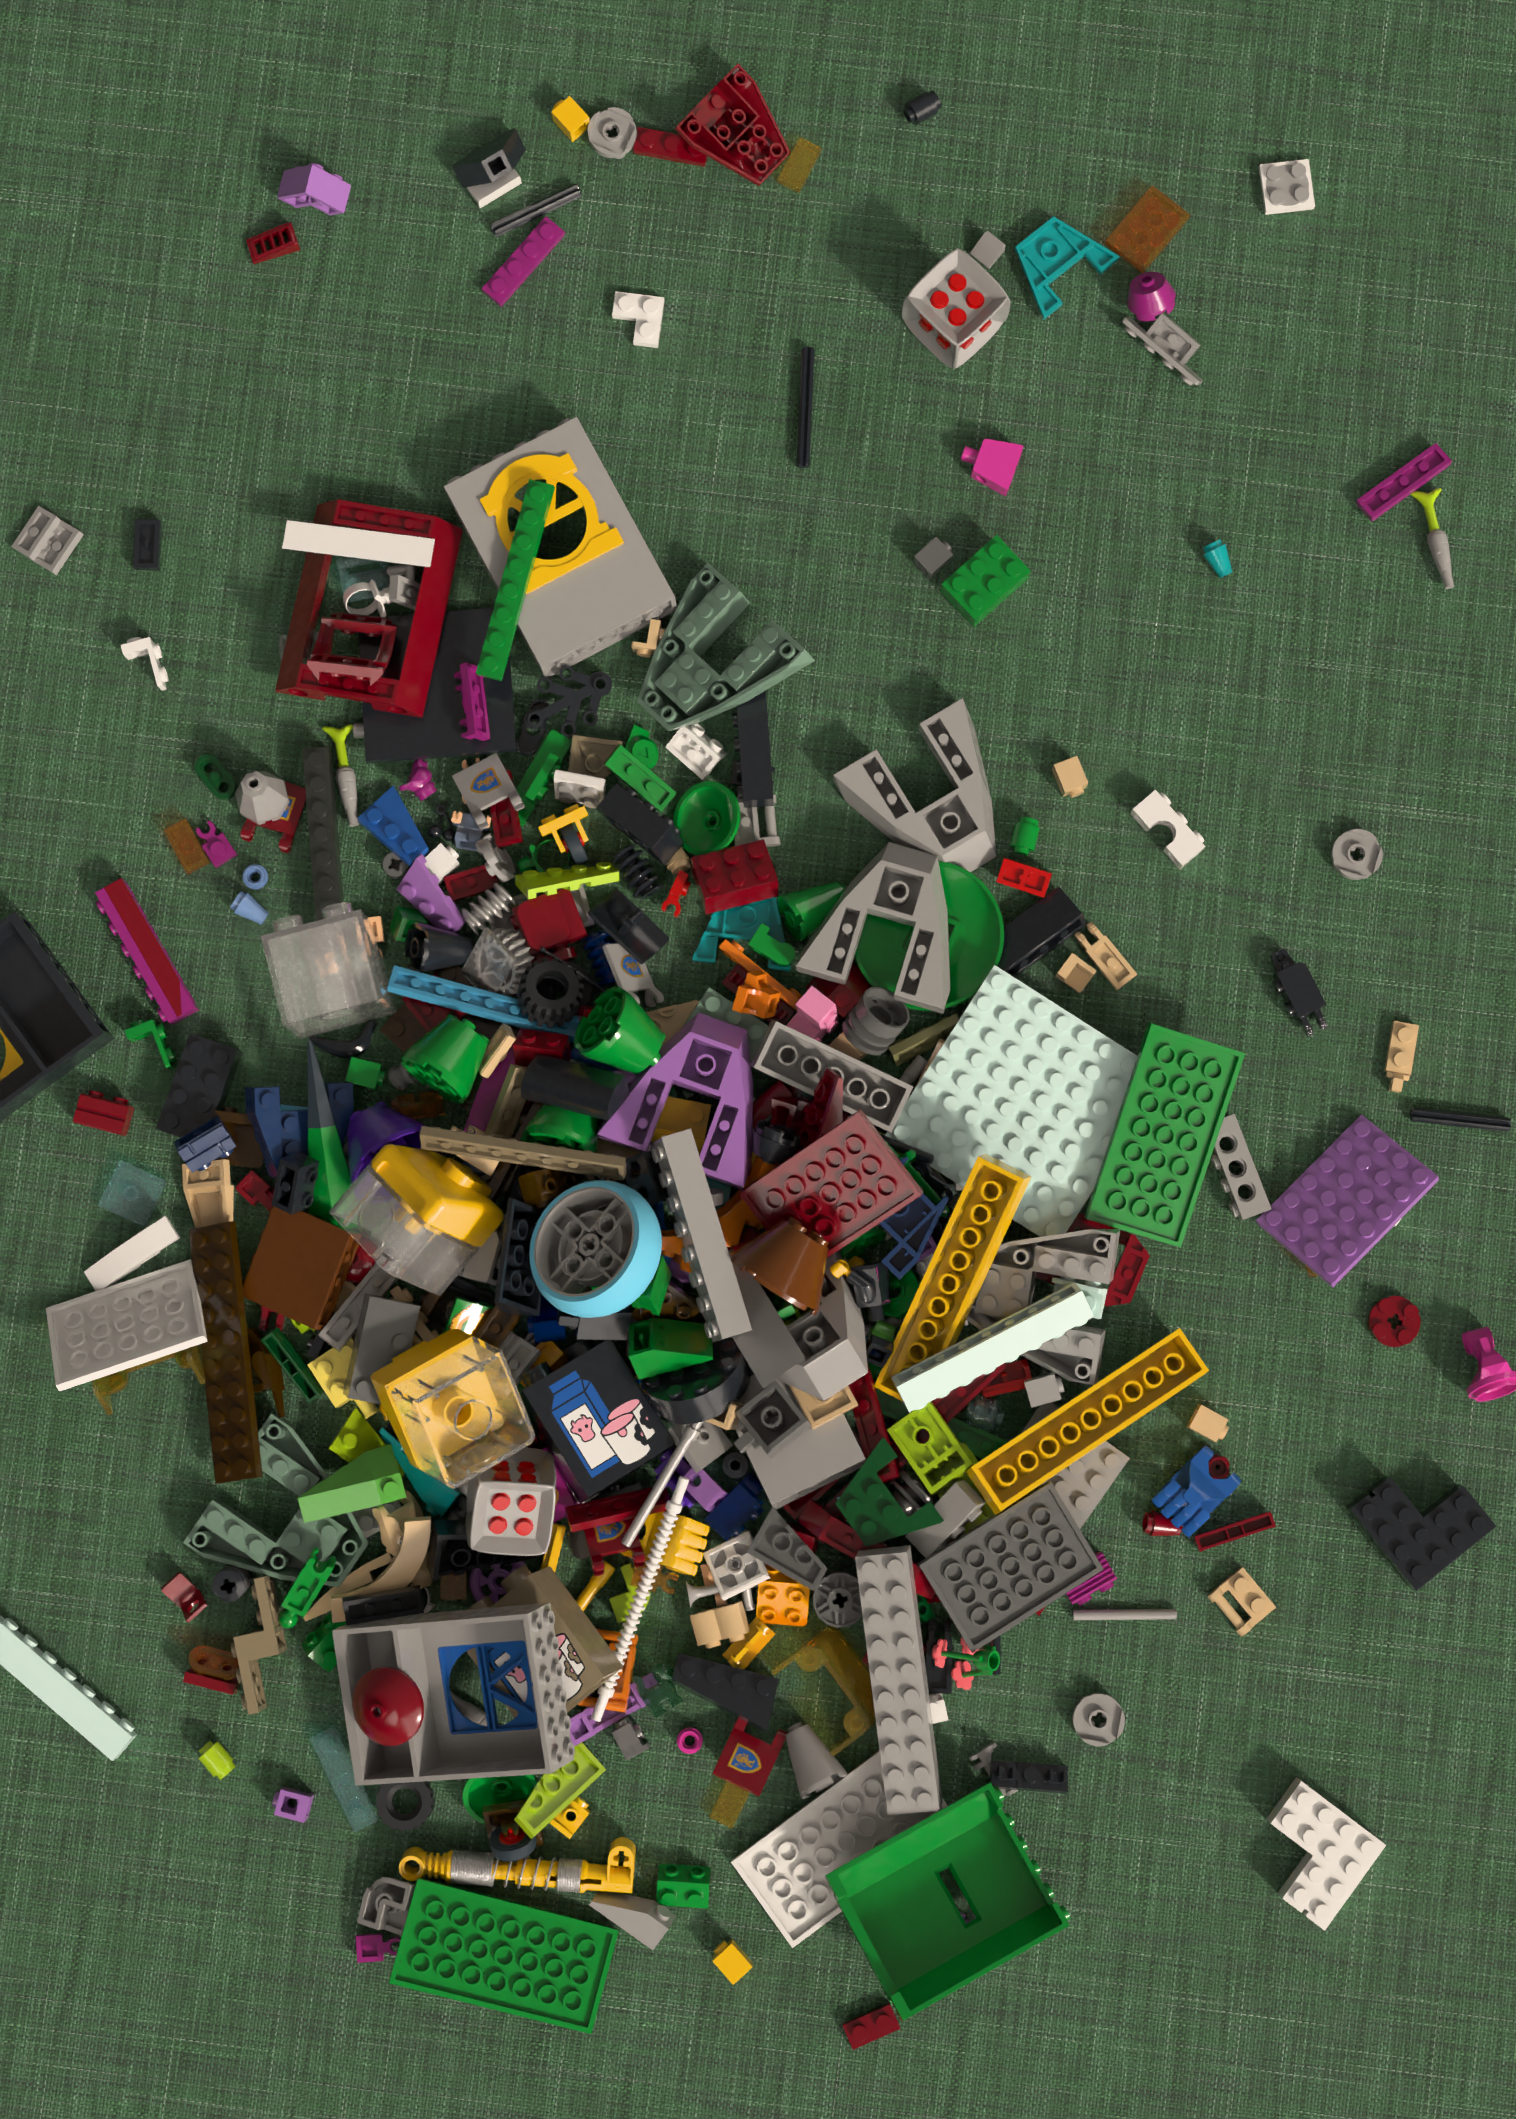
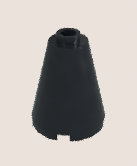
M413 923L414 928L408 929L406 934L404 953L405 957L410 958L411 964H407L409 970L422 973L470 963L477 954L474 950L477 944L473 938L424 923Z

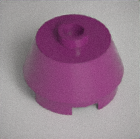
M1159 272L1142 273L1130 283L1127 307L1136 315L1138 320L1154 321L1156 320V315L1162 314L1165 311L1169 314L1173 310L1176 292L1163 274Z

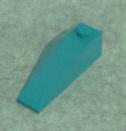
M386 1427L381 1428L379 1431L386 1444L391 1443L395 1458L422 1501L427 1504L424 1508L435 1517L438 1514L442 1517L445 1516L463 1493L455 1483L435 1467L429 1471H421L409 1462L399 1440Z

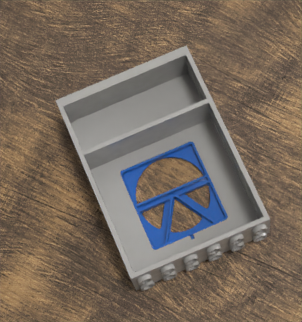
M551 1603L414 1614L347 1626L345 1624L332 1630L355 1786L550 1774L573 1761L575 1748L570 1737L571 1721L566 1710L567 1695L563 1689V1668L559 1663V1642L555 1636V1615L551 1610ZM487 1647L500 1649L510 1655V1659L493 1673L490 1671ZM472 1648H476L487 1726L477 1724L465 1717L456 1707L449 1688V1678L454 1663L463 1653ZM383 1666L394 1667L408 1674L417 1684L424 1702V1717L418 1732L410 1740L396 1746L381 1745L368 1738L359 1728L352 1709V1696L359 1679L370 1670ZM517 1666H520L527 1682L526 1702L518 1700L495 1688L493 1685ZM495 1699L519 1712L518 1716L509 1723L499 1725Z

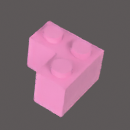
M811 986L795 1004L797 1013L786 1026L822 1043L821 1039L827 1033L831 1034L839 1024L836 1005Z

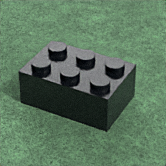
M616 783L597 807L611 825L665 866L684 844L679 837L681 832L666 815L660 816L646 800L642 802L638 799V795L631 788L626 786L623 789Z

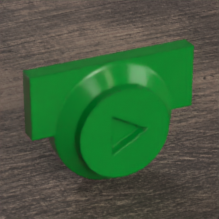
M632 725L624 748L648 769H651L658 761V748L654 741L648 738L649 731Z

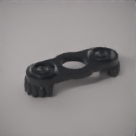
M536 699L530 704V710H541L549 706V703L543 699ZM536 714L530 716V722L539 721ZM548 718L544 719L540 733L535 736L529 735L526 731L527 727L524 722L522 723V732L518 742L516 741V749L520 755L531 756L536 752L540 739L546 733Z

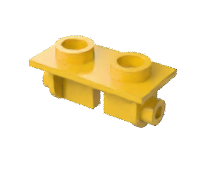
M756 1617L749 1624L750 1631L744 1634L745 1639L733 1642L722 1655L735 1668L744 1670L776 1634Z

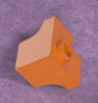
M759 970L748 972L744 985L738 986L732 1010L739 1013L752 1014L763 1019L775 1016L781 992L769 986L767 973Z

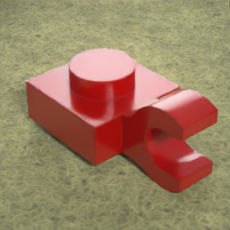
M681 870L679 871L668 898L662 904L661 909L663 912L666 911L669 905H674L676 910L673 916L677 918L680 915L681 907L678 901L682 895L686 897L692 884L689 882V874Z

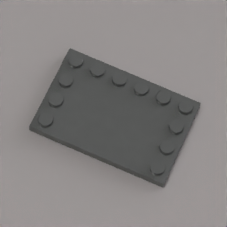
M1051 1481L1042 1484L997 1515H993L918 1563L972 1653L1103 1570V1567Z

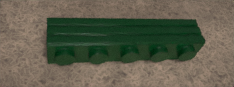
M278 1327L261 1339L262 1343H264L308 1403L325 1392L310 1368Z

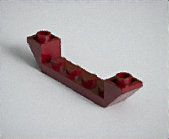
M811 1498L798 1519V1522L817 1538L855 1559L859 1550L888 1548L880 1542L865 1546L851 1525L832 1515V1510ZM912 1561L916 1594L932 1599L935 1591L919 1565Z

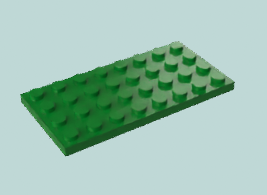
M1148 1023L1084 1218L1181 1248L1245 1053Z
M417 1877L389 1983L592 2034L619 1929Z

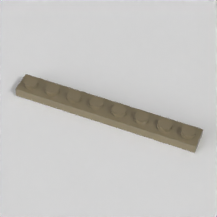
M422 1126L420 1131L421 1149L623 1181L626 1174V1158L615 1154H598L589 1150L579 1151L563 1146H547L538 1142H521L512 1138L502 1139L486 1134H470L461 1130H444L439 1127Z

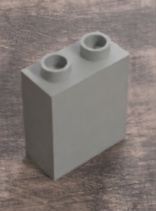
M747 1365L750 1371L749 1386L739 1401L733 1400L743 1405L765 1389L762 1388L749 1365ZM776 1379L779 1385L783 1388V1390L787 1393L790 1399L794 1402V1404L804 1415L790 1386ZM844 1414L813 1430L809 1427L772 1458L767 1455L761 1446L757 1449L752 1446L746 1450L775 1510L860 1469L866 1461ZM774 1415L769 1417L773 1424L778 1421ZM739 1420L736 1428L739 1438L743 1435L741 1430L745 1427L741 1420Z

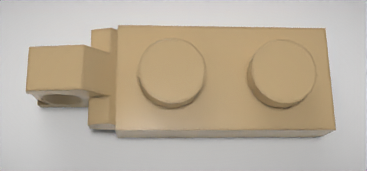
M1398 1021L1392 1022L1384 1069L1386 1072L1385 1077L1391 1078L1389 1091L1401 1092L1403 1081H1409L1419 1025Z

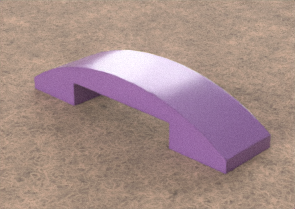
M652 1672L631 1683L626 1712L604 1710L599 1722L591 1719L594 1708L587 1707L570 1717V1737L574 1746L634 1711L663 1697L664 1694Z

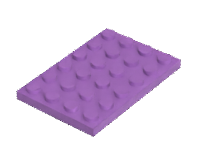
M1361 1114L1271 1205V1210L1264 1212L1256 1222L1263 1230L1333 1288L1436 1184L1439 1177Z

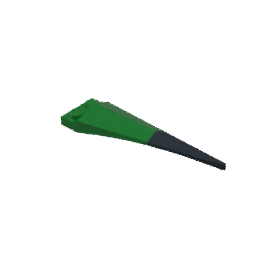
M309 1039L307 1043L308 1156L319 1161L318 1177L313 1193L314 1200L309 1208V1213L346 1230L363 1233L364 1225L361 1204L351 1188L350 1170L328 1100L312 1040Z

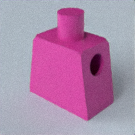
M984 439L980 451L965 446L961 460L974 465L971 474L974 480L1006 496L1020 460L1023 445Z

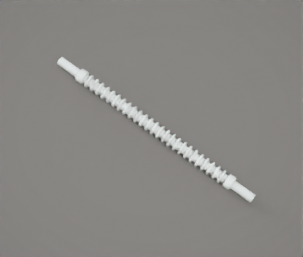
M679 1477L671 1500L667 1501L665 1506L667 1512H663L665 1518L660 1520L662 1526H658L660 1532L655 1534L657 1540H653L655 1545L650 1547L652 1553L648 1554L650 1559L645 1561L647 1567L643 1568L644 1574L640 1575L642 1581L637 1583L639 1585V1588H635L637 1594L632 1596L634 1602H630L632 1608L627 1610L629 1615L625 1616L627 1621L622 1623L624 1629L620 1630L622 1635L617 1637L619 1643H615L617 1649L613 1650V1653L622 1665L625 1664L623 1658H627L625 1652L630 1651L628 1645L632 1644L630 1639L635 1637L633 1631H637L635 1625L640 1623L638 1617H642L641 1610H645L643 1604L648 1602L646 1596H650L648 1590L653 1588L651 1583L655 1582L653 1576L658 1575L656 1569L660 1568L658 1563L663 1561L661 1555H665L663 1549L668 1547L666 1541H670L669 1534H673L671 1528L676 1526L674 1520H678L676 1515L680 1514L682 1510L681 1501L689 1479L686 1477ZM618 1672L598 1688L599 1697L591 1719L601 1721L608 1699L613 1697L615 1691L613 1686L617 1685L615 1680L620 1678Z

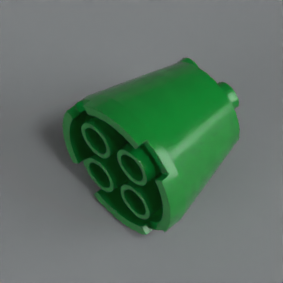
M612 987L596 998L595 1003L597 1005L590 1012L588 1018L582 1017L575 1033L574 1046L586 1058L631 1072L634 1075H638L649 1065H656L661 1057L659 1050L666 1037L665 1033L658 1028L634 997L620 987Z
M448 1014L446 1018L405 1051L401 1057L403 1059L401 1064L421 1084H427L430 1088L440 1092L439 1095L456 1104H463L470 1094L490 1040L484 1035L476 1033L474 1031L476 1026L467 1019H463L460 1022L455 1016Z
M542 1104L524 1129L520 1141L528 1143L538 1142L547 1146H563L568 1149L589 1150L597 1153L599 1118L568 1111L557 1106Z

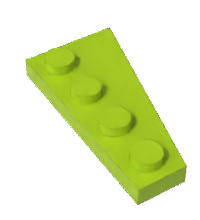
M582 1742L574 1746L573 1761L553 1773L541 1776L514 1818L531 1839L606 1770Z

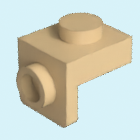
M650 620L647 643L632 642V650L637 652V656L650 658L651 655H654L666 630L662 628L661 620Z

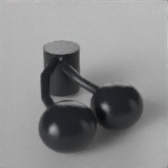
M439 804L436 806L435 811L437 814H440V820L437 825L429 827L428 833L434 838L442 834L439 825L444 814L448 819L450 829H446L443 832V838L446 841H454L456 833L452 830L451 820L445 813V806Z

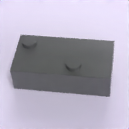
M365 1293L343 1395L349 1399L381 1404L370 1376L377 1370L392 1363V1358L411 1348L420 1310L418 1304Z

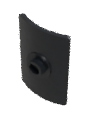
M615 889L607 898L588 912V915L640 964L649 960L669 941V937L618 889Z

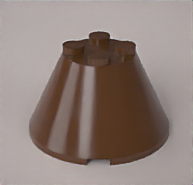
M789 1216L787 1220H782L730 1254L731 1262L742 1271L745 1269L754 1275V1280L804 1311L808 1306L812 1310L810 1313L816 1315L819 1311L828 1253L827 1245L829 1242L816 1231L811 1229L809 1233L806 1232L807 1228L801 1222Z

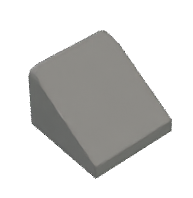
M986 231L970 252V255L989 270L1004 253L1005 244L989 231Z

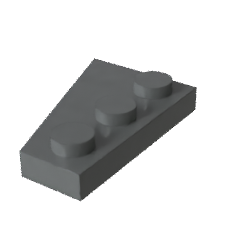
M772 1507L747 1553L815 1592L827 1571V1567Z

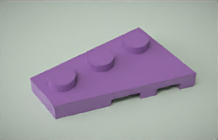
M422 854L415 859L396 890L435 927L458 933L466 921L451 897L444 895L437 884L440 880L436 874L431 875L425 865L427 861Z

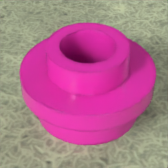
M687 1727L679 1732L677 1745L682 1752L693 1754L702 1746L703 1738L697 1729ZM689 1735L695 1739L692 1745H688L685 1742V1738Z

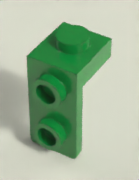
M153 1019L147 1022L139 1020L131 1023V1028L124 1030L127 1039L131 1042H136L153 1035L165 1067L169 1070L175 1068L173 1062L176 1061L173 1049L171 1047L167 1048L164 1038H167V1033L162 1023L158 1024Z

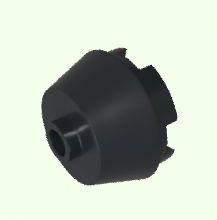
M760 1119L756 1128H753L752 1152L760 1156L762 1161L775 1165V1163L781 1164L801 1148L799 1143L802 1136H794L795 1130L779 1123L768 1126L766 1125V1120Z

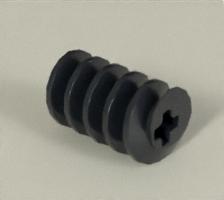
M636 843L617 853L612 862L615 865L620 864L617 868L619 873L626 872L622 879L625 882L630 881L627 888L635 890L632 895L633 898H641L640 900L658 892L664 885L654 884L658 879V875L649 876L653 867L644 868L648 859L638 858L643 853V850L634 851Z
M227 1564L213 1578L212 1592L221 1600L227 1602L235 1601L251 1586L253 1580L252 1572Z

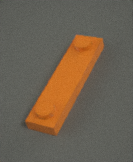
M725 939L719 946V950L747 972L756 970L765 972L742 953L744 948L734 940L730 943ZM767 973L769 986L781 992L780 999L797 1013L795 1004L802 998V995L793 988L790 990L786 989Z

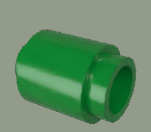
M1019 817L1018 822H1015L1010 847L1014 848V853L1028 855L1029 852H1034L1040 830L1038 827L1039 821L1029 817Z

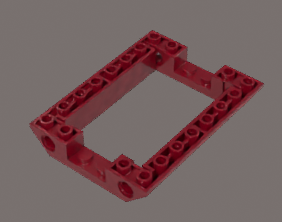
M339 499L318 504L313 524L435 539L431 566L424 567L400 680L380 677L370 686V677L354 679L352 675L329 676L324 672L318 681L307 666V660L309 659L332 555L306 552L275 692L325 701L326 695L371 703L374 710L423 718L463 529L436 516Z

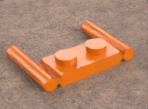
M596 1629L604 1640L611 1641L609 1643L610 1649L612 1651L616 1650L615 1643H619L617 1637L622 1634L617 1631ZM635 1634L634 1638L630 1639L632 1641V1644L628 1645L630 1651L625 1652L627 1658H623L625 1662L622 1672H618L620 1678L615 1680L617 1685L613 1686L615 1691L613 1697L608 1699L605 1710L626 1712L636 1644L638 1642L637 1634ZM587 1696L578 1706L595 1708L598 1698Z

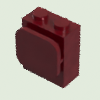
M567 889L558 890L557 894L540 895L512 908L514 915L510 916L515 931L520 929L522 939H525V946L531 947L529 949L531 956L545 953L540 951L541 947H545L550 952L561 945H568L588 937L571 891Z

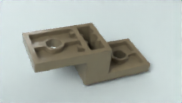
M268 1575L255 1578V1584L251 1585L254 1600L258 1599L260 1610L256 1611L258 1624L263 1625V1629L239 1634L233 1637L234 1642L231 1643L233 1657L238 1659L239 1668H236L237 1680L239 1684H243L244 1694H241L242 1706L244 1710H248V1715L259 1713L267 1708L258 1659L278 1655L287 1650L284 1629L278 1622L280 1609L274 1579Z

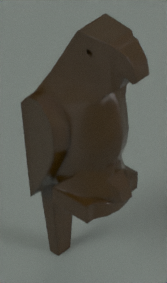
M249 1328L247 1329L254 1393L272 1390L278 1417H285L282 1390H285L282 1367L264 1343H262L261 1339L263 1336L258 1329Z

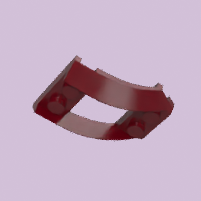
M342 612L333 613L331 617L322 616L319 635L311 653V659L307 660V666L318 681L323 673L326 672L329 676L352 675L354 679L370 677L371 686L383 675L389 663L395 642L397 625H392V621L389 618ZM336 629L345 634L363 632L370 637L383 635L375 660L330 655Z
M1078 1213L1066 1233L1074 1232L1075 1227L1082 1230L1117 1228L1084 1218V1214ZM1120 1230L1118 1244L1124 1246V1249L1114 1270L1113 1280L1108 1284L1104 1306L1131 1302L1150 1257L1136 1235ZM1036 1272V1278L1043 1280L1047 1283H1050L1054 1286L1055 1283H1052V1278L1061 1277L1058 1275Z

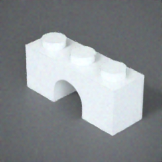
M1154 790L1134 807L1130 814L1146 832L1155 825H1165L1172 831L1173 840L1166 846L1163 852L1180 870L1205 848L1203 844L1204 839L1196 830L1192 832L1186 825L1188 821L1179 811L1175 812L1170 807L1171 802L1164 793L1161 792L1159 794Z

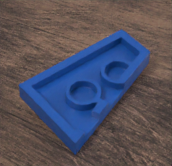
M394 785L358 817L359 823L409 867L412 866L417 857L422 854L425 856L429 852L424 839Z

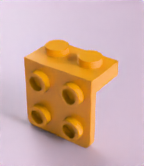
M764 1563L770 1578L758 1585L756 1618L768 1624L805 1626L808 1617L810 1589Z

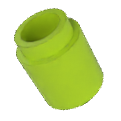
M210 1740L199 1750L201 1753L198 1757L199 1761L213 1777L217 1776L219 1780L236 1767L232 1762L234 1759L218 1741L213 1744Z

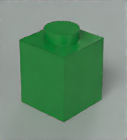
M351 1057L345 1082L377 1090L378 1085H383L386 1071H382L383 1066L381 1064Z

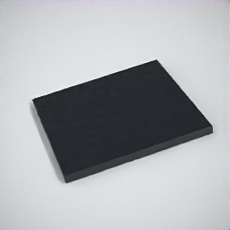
M494 608L446 611L423 718L374 710L371 703L362 702L365 759L367 764L517 751L510 653L502 681L483 677L490 739L482 741L476 738L466 739L461 737V734L466 733L468 729L460 725V721L466 719V713H464L462 705V692L455 689L456 686L462 684V680L454 678V674L460 671V664L468 662L478 666ZM414 614L385 617L392 621V625H397V632L389 663L381 677L400 680ZM359 632L360 658L375 660L383 635L370 637L363 632Z

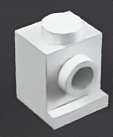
M929 1694L932 1723L947 1721L948 1716L942 1694Z

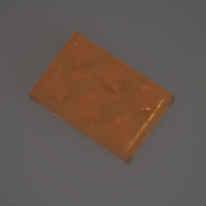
M1152 185L1106 239L1105 244L1141 273H1144L1186 224L1191 215Z

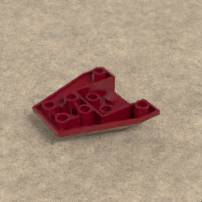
M739 63L674 128L691 147L758 186L791 153L756 82Z

